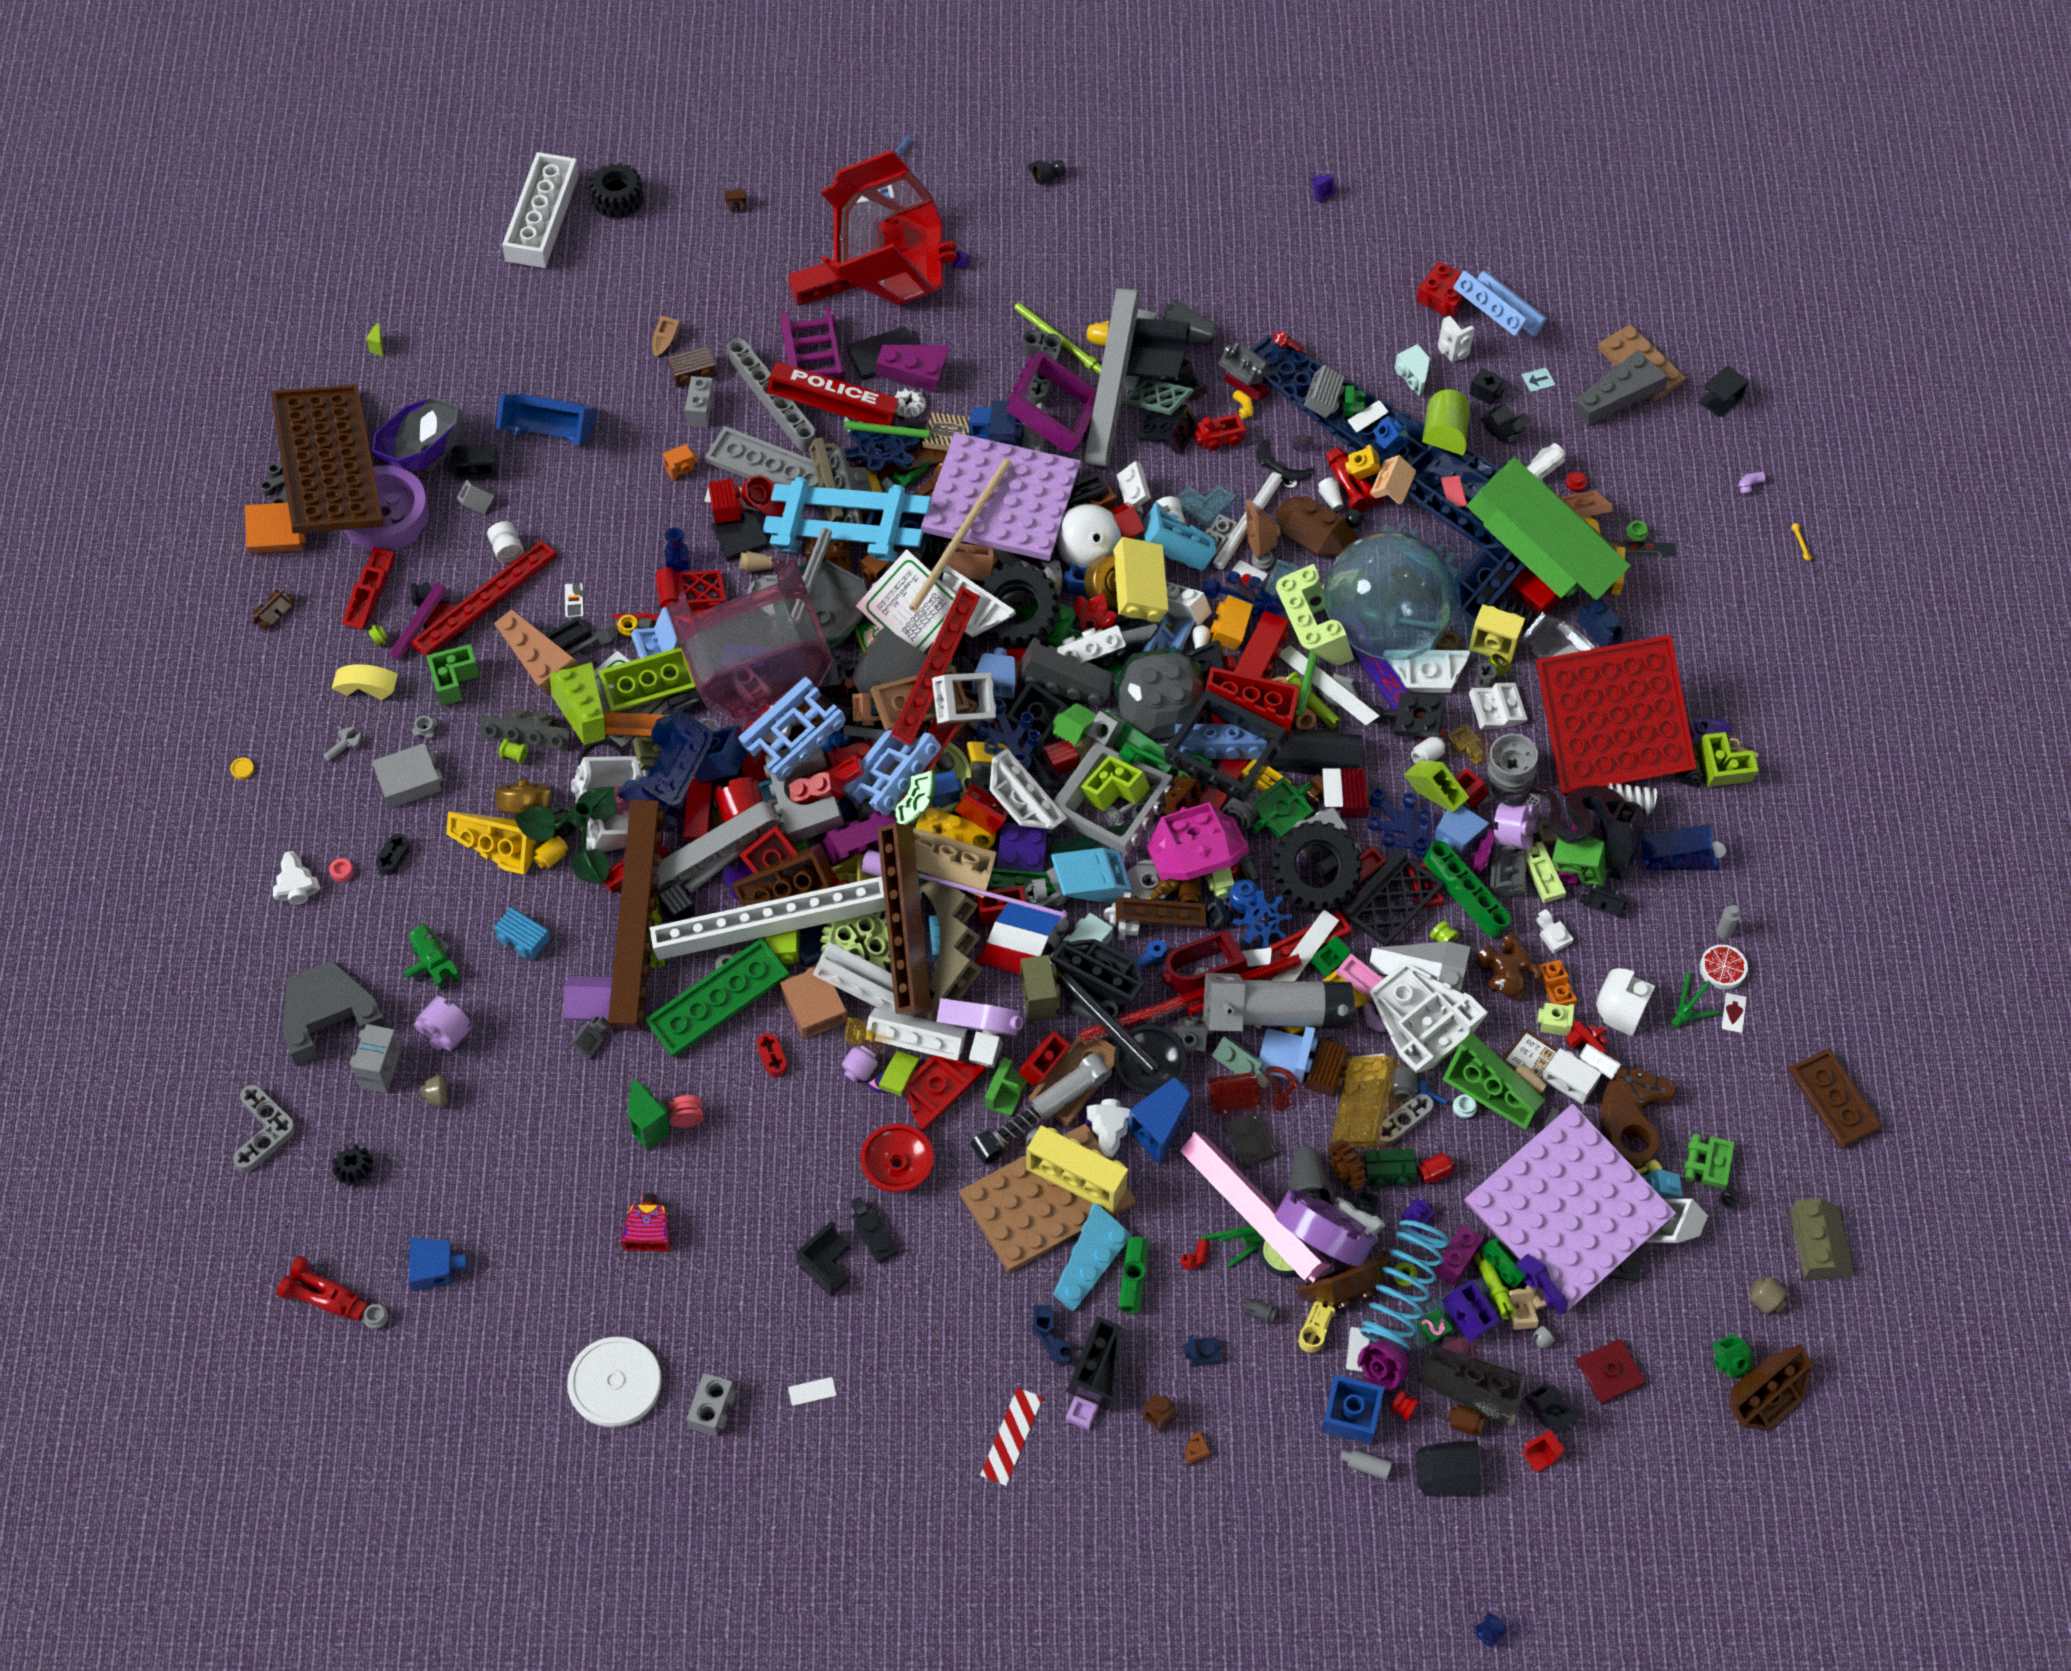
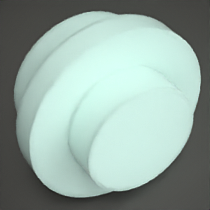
M1467 1094L1460 1095L1454 1100L1453 1110L1461 1118H1470L1477 1111V1103L1475 1099Z

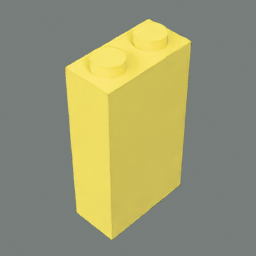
M1122 537L1113 549L1115 555L1118 614L1130 618L1160 622L1168 612L1163 545Z

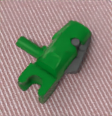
M423 924L408 934L414 954L418 955L420 959L418 964L403 971L407 980L426 969L439 990L444 989L442 979L446 976L451 977L455 982L460 980L456 967L446 956L449 950L448 944L431 928Z

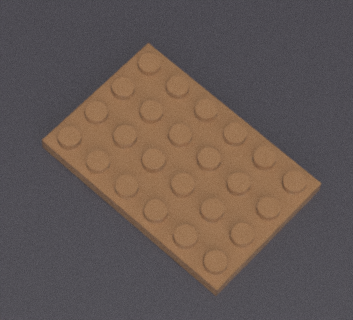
M1086 1123L1063 1135L1067 1139L1072 1138L1079 1141L1083 1147L1089 1150L1095 1149L1102 1153L1097 1140ZM1026 1155L959 1190L960 1197L1008 1273L1080 1235V1231L1088 1219L1089 1211L1093 1204L1026 1170ZM1126 1187V1191L1113 1213L1105 1211L1114 1217L1134 1206L1136 1200Z

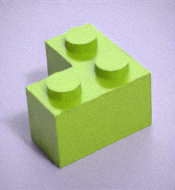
M1726 732L1706 734L1698 743V751L1707 787L1751 782L1759 771L1753 750L1731 753Z
M1109 755L1083 783L1081 789L1088 804L1105 812L1119 796L1137 804L1149 791L1150 786L1143 771Z

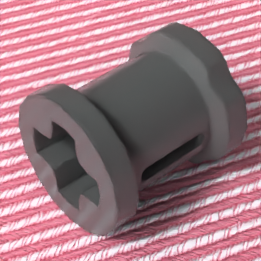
M1489 662L1481 663L1477 668L1478 675L1475 677L1474 684L1476 688H1492L1495 683L1494 678L1497 675L1496 666Z

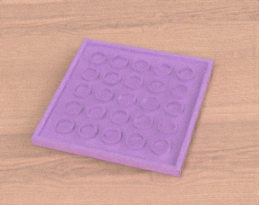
M954 432L931 497L928 515L925 514L921 529L924 533L953 539L1000 464L1007 458L1011 461L1010 467L962 541L1050 561L1081 460Z
M1573 1103L1464 1199V1202L1518 1260L1529 1254L1546 1265L1551 1281L1561 1294L1565 1295L1568 1301L1566 1312L1676 1214Z

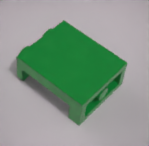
M1497 1237L1490 1240L1482 1248L1481 1253L1488 1263L1494 1265L1501 1274L1502 1279L1514 1289L1525 1278L1520 1269L1516 1268V1263L1519 1260Z

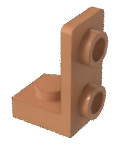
M871 693L852 694L853 722H861L862 726H875V722H882L880 716H871L873 709Z

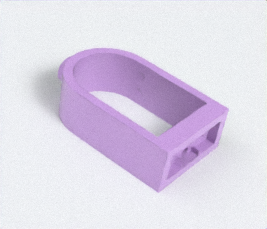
M940 998L936 1022L977 1031L986 1029L998 1034L1017 1036V1031L1023 1026V1018L1020 1016V1011Z

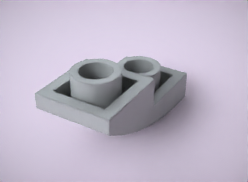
M1221 514L1217 515L1211 528H1207L1205 532L1215 541L1216 554L1214 556H1217L1238 524Z

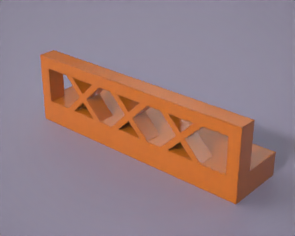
M603 712L605 735L674 738V715Z

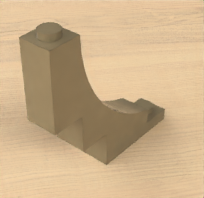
M926 880L920 889L931 901L938 917L940 950L937 966L929 985V989L935 993L931 999L932 1012L923 1015L936 1022L940 998L959 1001L983 970L967 956L981 936L965 924L979 904L958 888Z

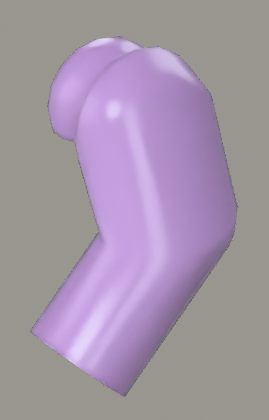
M1757 472L1743 476L1738 483L1740 492L1742 494L1752 492L1751 485L1765 482L1764 472Z
M1365 1003L1363 1011L1366 1025L1378 1032H1387L1380 1015L1376 1014L1374 1003Z

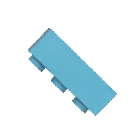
M929 916L933 962L938 961L940 950V927L938 917Z

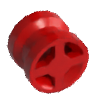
M1401 1390L1391 1406L1390 1412L1402 1415L1403 1420L1408 1422L1420 1400L1416 1397H1409L1406 1391Z

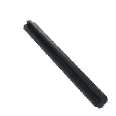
M1066 972L1059 978V983L1150 1075H1155L1159 1072L1160 1064L1070 973Z

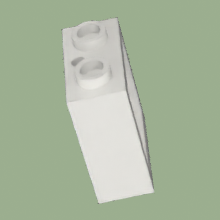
M991 672L949 674L932 678L937 724L985 721L996 718V704L993 697ZM953 682H977L980 713L956 714Z

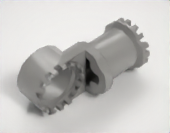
M1045 878L1032 880V883L1024 890L1026 902L1037 904L1047 899Z

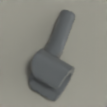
M641 618L638 622V628H653L652 619ZM632 639V641L630 642V645L634 647L635 644H634V641H633V639Z

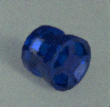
M1491 1613L1484 1617L1482 1624H1477L1473 1628L1477 1637L1489 1647H1493L1496 1644V1639L1503 1637L1507 1633L1504 1624Z

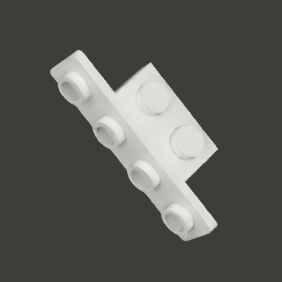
M1118 625L1095 631V628H1091L1082 632L1083 636L1075 639L1073 635L1061 640L1063 644L1057 647V652L1065 656L1071 654L1077 657L1078 662L1082 663L1125 647L1126 642Z

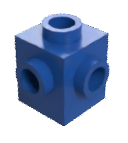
M1387 416L1373 430L1377 437V443L1385 450L1396 454L1411 440V437L1405 430L1406 425L1398 418L1394 419Z

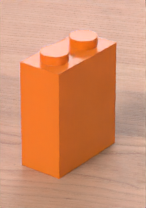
M288 502L245 505L246 548L250 554L304 550L303 543H307L306 533L292 534Z

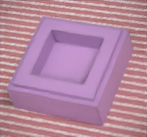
M1075 1396L1065 1421L1089 1430L1099 1405Z

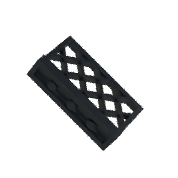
M1400 848L1343 908L1342 915L1348 924L1353 923L1381 945L1387 947L1444 887V883L1408 858V852ZM1409 866L1416 872V877H1403V870ZM1417 882L1418 891L1405 892L1404 883ZM1421 882H1431L1435 887L1432 890L1422 891ZM1401 883L1402 892L1389 893L1388 886L1390 884ZM1419 896L1420 903L1418 905L1407 906L1406 897ZM1403 897L1404 906L1391 907L1390 898ZM1386 898L1387 907H1374L1376 899ZM1392 912H1405V919L1403 921H1393ZM1375 913H1388L1389 921L1376 922ZM1362 914H1372L1373 922L1364 923L1358 918ZM1390 927L1391 934L1384 938L1378 933L1377 928Z

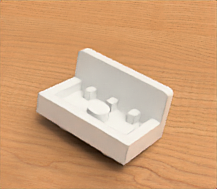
M1451 316L1444 318L1438 342V348L1441 353L1445 354L1452 363L1459 359H1465L1470 354L1474 328L1470 326L1461 330Z
M1135 461L1117 474L1119 489L1124 499L1123 503L1129 502L1134 506L1137 514L1141 515L1143 514L1141 505L1148 501L1151 496L1142 465Z

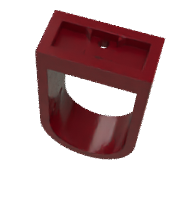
M1226 929L1174 949L1166 959L1167 971L1162 973L1161 976L1165 986H1170L1173 991L1182 995L1205 987L1206 973L1240 975L1248 972L1247 959ZM1222 952L1228 961L1227 964L1194 976H1183L1175 972L1184 965Z

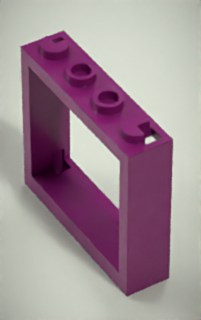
M1039 350L1035 356L1031 354L1025 362V367L1018 376L1020 378L1013 386L1014 390L1007 398L1010 402L1005 411L1064 452L1070 454L1080 443L1093 415L1097 389ZM1036 371L1083 404L1071 430L1024 398Z

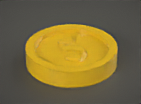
M239 758L231 764L230 771L233 777L243 780L253 774L254 765L247 758Z

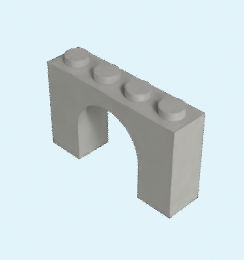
M821 746L816 747L810 753L807 760L800 762L793 768L792 773L788 777L782 778L780 781L768 771L766 765L763 766L767 778H771L773 783L769 785L773 798L777 797L778 803L775 804L777 814L784 821V823L780 824L781 829L789 836L792 843L845 825L840 806L834 796L808 805L796 804L789 798V785L793 781L804 775L827 768ZM786 748L776 753L783 760L791 751ZM769 755L765 756L766 763L769 764L773 759Z

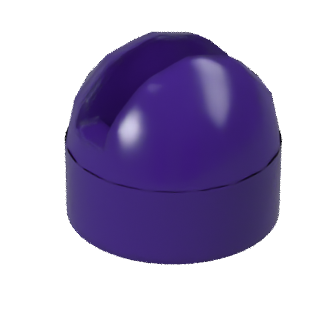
M960 250L956 251L957 259L953 261V265L958 268L967 267L970 264L968 253Z

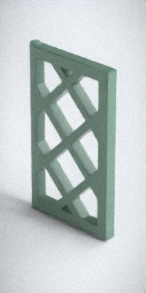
M1144 378L1123 400V403L1171 415L1194 392V389ZM1147 384L1153 385L1151 387L1143 389ZM1161 388L1169 389L1163 392H1159V389ZM1156 391V394L1148 397L1144 396V394ZM1177 392H1184L1182 395L1176 396ZM1172 394V398L1161 401L1162 397ZM1141 395V399L1137 401L1132 400L1134 397ZM1157 399V403L1155 404L1147 403ZM1173 403V405L1170 408L1163 407Z

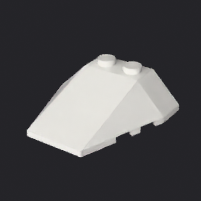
M1406 962L1369 990V994L1399 1056L1415 1073L1434 1068L1459 1047L1460 1043L1470 1032L1474 1033L1488 1013L1472 996L1451 988V985L1445 982L1443 984L1431 978V975Z

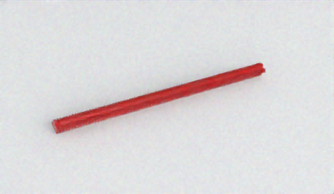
M1299 954L1240 974L1242 980H1262L1263 978L1264 981V977L1266 980L1267 976L1270 979V975L1273 978L1272 974L1275 977V973L1277 976L1278 972L1281 975L1283 971L1286 973V969L1289 972V969L1292 971L1291 968L1293 970L1294 967L1297 969V966L1300 968L1299 965L1302 967V962ZM1205 987L1114 1019L1124 1029L1125 1027L1128 1029L1127 1026L1130 1028V1025L1132 1027L1133 1024L1136 1026V1023L1139 1025L1138 1022L1141 1024V1021L1143 1023L1144 1020L1147 1022V1019L1150 1021L1149 1018L1152 1020V1017L1154 1019L1155 1016L1158 1018V1015L1161 1017L1160 1014L1163 1016V1013L1165 1015L1166 1012L1169 1014V1011L1172 1013L1171 1010H1173V1013L1174 1009L1177 1012V1008L1178 1010H1180V1007L1183 1009L1182 1006L1185 1009V1005L1187 1007L1188 1004L1191 1006L1193 1002L1196 1004V1001L1199 1003V1000L1202 1002V999L1204 1002ZM1099 1024L1079 1031L1082 1044L1083 1041L1086 1044V1040L1089 1043V1039L1094 1041V1037L1097 1040V1036L1100 1039V1035L1102 1038V1035L1105 1037V1034H1107L1108 1036V1032Z

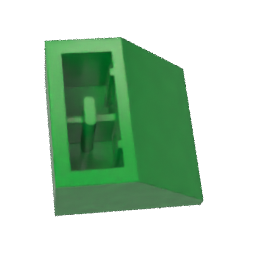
M635 1079L631 1083L627 1114L632 1135L646 1150H649L670 1134L668 1126L670 1121L666 1116L668 1111L661 1101L656 1102L651 1097L653 1094L645 1084L641 1086Z

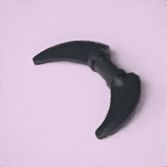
M1268 439L1262 441L1257 448L1256 456L1259 464L1262 467H1267L1282 475L1281 479L1301 480L1313 472V468L1292 470L1275 462L1267 450Z

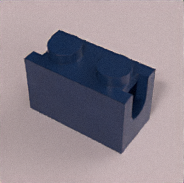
M1600 598L1597 601L1594 599L1591 606L1588 607L1584 604L1580 608L1577 622L1601 647L1616 645L1623 641L1627 626Z

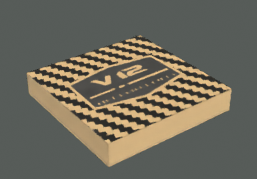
M932 412L926 429L930 430V438H923V448L948 451L954 432L969 435L968 421L970 417Z

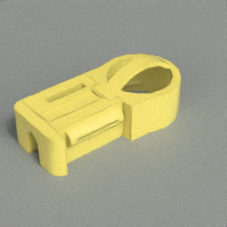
M1319 1301L1314 1302L1298 1339L1299 1346L1309 1353L1317 1352L1322 1348L1327 1327L1335 1313L1333 1307H1322L1323 1303ZM1311 1333L1308 1343L1305 1342L1303 1335ZM1317 1335L1320 1338V1342L1312 1345Z

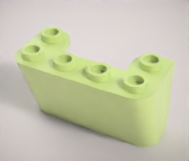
M1309 565L1280 578L1276 584V590L1301 645L1332 665L1339 666L1354 660L1342 624L1336 620H1330L1317 625L1312 615L1330 607L1323 592L1315 565ZM1320 597L1322 601L1318 606H1312L1309 603L1311 598Z

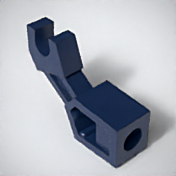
M1034 1305L1032 1334L1038 1337L1050 1355L1052 1362L1057 1365H1070V1356H1062L1060 1354L1064 1350L1070 1351V1343L1057 1338L1055 1340L1052 1336L1054 1334L1053 1305ZM1038 1323H1048V1329L1039 1327Z

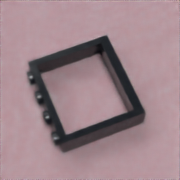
M1206 690L1164 750V760L1173 769H1179L1190 778L1206 783L1211 789H1218L1226 793L1229 798L1232 799L1233 797L1244 803L1284 744L1286 729ZM1205 710L1269 742L1242 783L1178 751Z

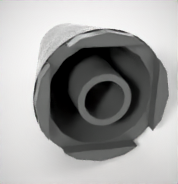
M1169 299L1162 320L1189 322V342L1208 344L1209 341H1214L1217 333L1214 323L1176 299Z
M1309 1146L1301 1147L1294 1154L1288 1190L1289 1188H1295L1305 1191L1308 1194L1306 1197L1315 1199L1318 1197L1334 1206L1336 1195L1318 1151Z

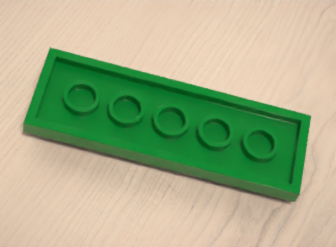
M760 938L644 1020L670 1056L674 1058L790 975L765 941Z

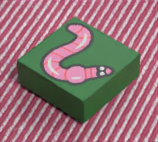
M1438 1309L1417 1322V1326L1431 1345L1452 1331V1327Z

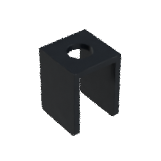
M1727 365L1704 385V388L1709 392L1700 399L1699 403L1717 417H1722L1743 399L1749 380Z

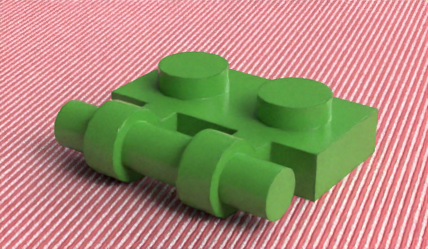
M1693 1134L1691 1142L1688 1143L1687 1151L1689 1156L1688 1161L1684 1164V1171L1686 1172L1684 1179L1693 1182L1695 1174L1698 1173L1702 1174L1701 1184L1726 1189L1735 1142L1710 1137L1707 1145L1701 1143V1135ZM1700 1154L1706 1155L1705 1164L1698 1163Z

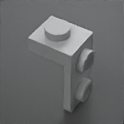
M1053 867L1046 872L1056 893L1035 905L1049 908L1053 905L1059 906L1067 901V896H1063L1056 871Z

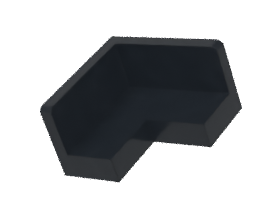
M830 1221L795 1253L797 1265L832 1297L849 1281V1277L834 1262L850 1249V1244L836 1232L835 1224Z

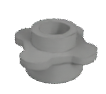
M428 716L418 717L415 720V728L412 729V734L414 736H425L428 739L434 736V728L438 725L437 720L431 719Z

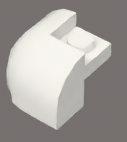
M1617 968L1608 973L1599 992L1596 1006L1605 1024L1633 1037L1655 986L1633 977V971Z

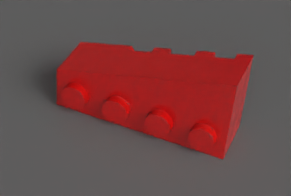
M1210 667L1205 691L1209 690L1286 729V737H1289L1300 686Z

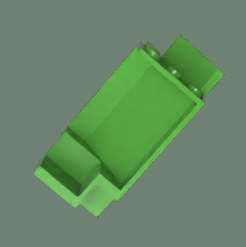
M1513 457L1503 469L1499 470L1466 505L1484 522L1483 526L1560 598H1563L1565 595L1569 598L1581 586L1597 601L1631 566L1612 548L1613 546L1539 476L1530 472L1516 457Z

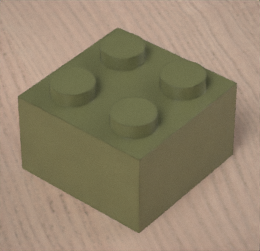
M1049 955L1023 958L1020 961V983L1028 1022L1055 1019L1056 1009H1060L1059 998H1061L1059 984H1056L1055 977H1057L1055 963L1050 964Z

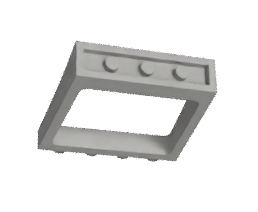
M1095 742L1053 802L1067 817L1061 824L1128 856L1133 847L1140 845L1141 835L1144 831L1151 829L1152 819L1155 815L1162 813L1165 793L1172 790L1175 786L1174 777L1138 761L1136 763L1130 762L1133 767L1144 772L1147 781L1158 784V787L1123 836H1117L1075 813L1085 799L1081 789L1083 783L1109 755L1121 761L1123 759L1118 756V752Z

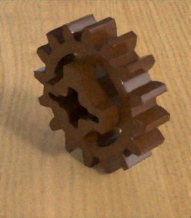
M1342 1138L1329 1144L1330 1148H1328V1151L1331 1154V1161L1329 1162L1338 1180L1341 1183H1346L1348 1188L1353 1191L1365 1186L1367 1181L1364 1176L1366 1173L1363 1170L1365 1169V1164L1358 1155L1357 1150L1351 1145L1348 1146L1347 1141H1343Z

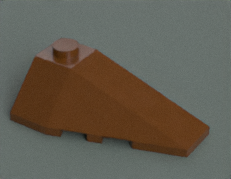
M818 844L733 882L731 886L741 905H753L833 887L830 863L821 844Z

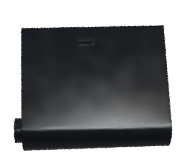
M1137 318L1126 375L1178 380L1190 338V323Z

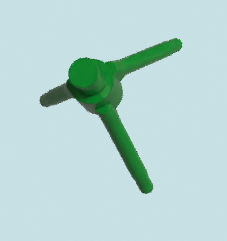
M1686 973L1680 1004L1677 1012L1674 1014L1675 1017L1670 1021L1674 1028L1677 1029L1682 1023L1685 1024L1687 1021L1720 1013L1719 1010L1695 1014L1692 1009L1711 984L1710 981H1706L1687 1005L1685 1003L1691 973Z

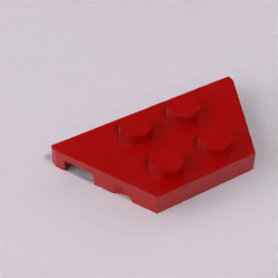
M932 1055L910 1077L904 1090L905 1097L919 1130L922 1133L926 1131L986 1072V1067L979 1064L978 1066L967 1064L961 1059L957 1061Z

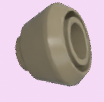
M437 1075L426 1080L425 1085L421 1086L422 1100H427L429 1105L443 1108L448 1102L445 1077Z

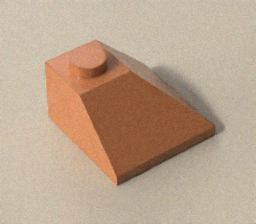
M1250 499L1246 500L1247 541L1255 557H1261L1277 546V538L1280 537L1279 524H1275L1272 516Z

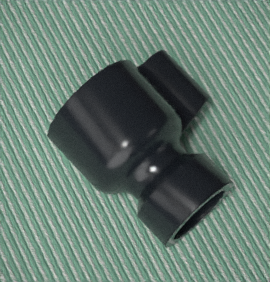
M1061 159L1053 161L1052 164L1042 160L1028 163L1029 170L1033 172L1037 184L1049 182L1054 176L1060 177L1066 174L1065 165Z

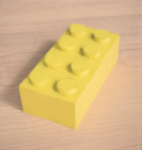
M1040 1126L1026 1149V1170L1093 1204L1097 1203L1100 1207L1113 1213L1126 1191L1128 1169L1124 1164L1117 1160L1111 1161L1105 1158L1102 1153L1095 1149L1089 1150L1083 1147L1075 1139H1067L1061 1136L1053 1128Z

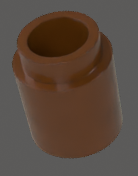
M1200 877L1190 880H1179L1177 888L1179 902L1199 903L1201 901Z
M1457 1404L1456 1408L1451 1406L1446 1421L1451 1422L1449 1428L1471 1436L1473 1434L1479 1436L1486 1416L1480 1415V1411Z

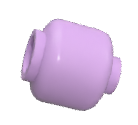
M862 1045L859 1048L853 1047L842 1062V1066L846 1070L844 1075L854 1082H857L858 1079L867 1081L878 1065L875 1059L877 1055Z

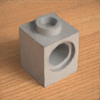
M1099 711L1087 735L1093 738L1091 740L1093 743L1097 742L1104 746H1113L1125 722L1108 711ZM1104 725L1108 727L1106 736L1102 734V727Z

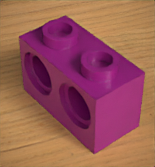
M1462 1225L1443 1253V1263L1436 1265L1434 1272L1436 1276L1456 1287L1473 1261L1474 1256L1480 1250L1484 1237Z

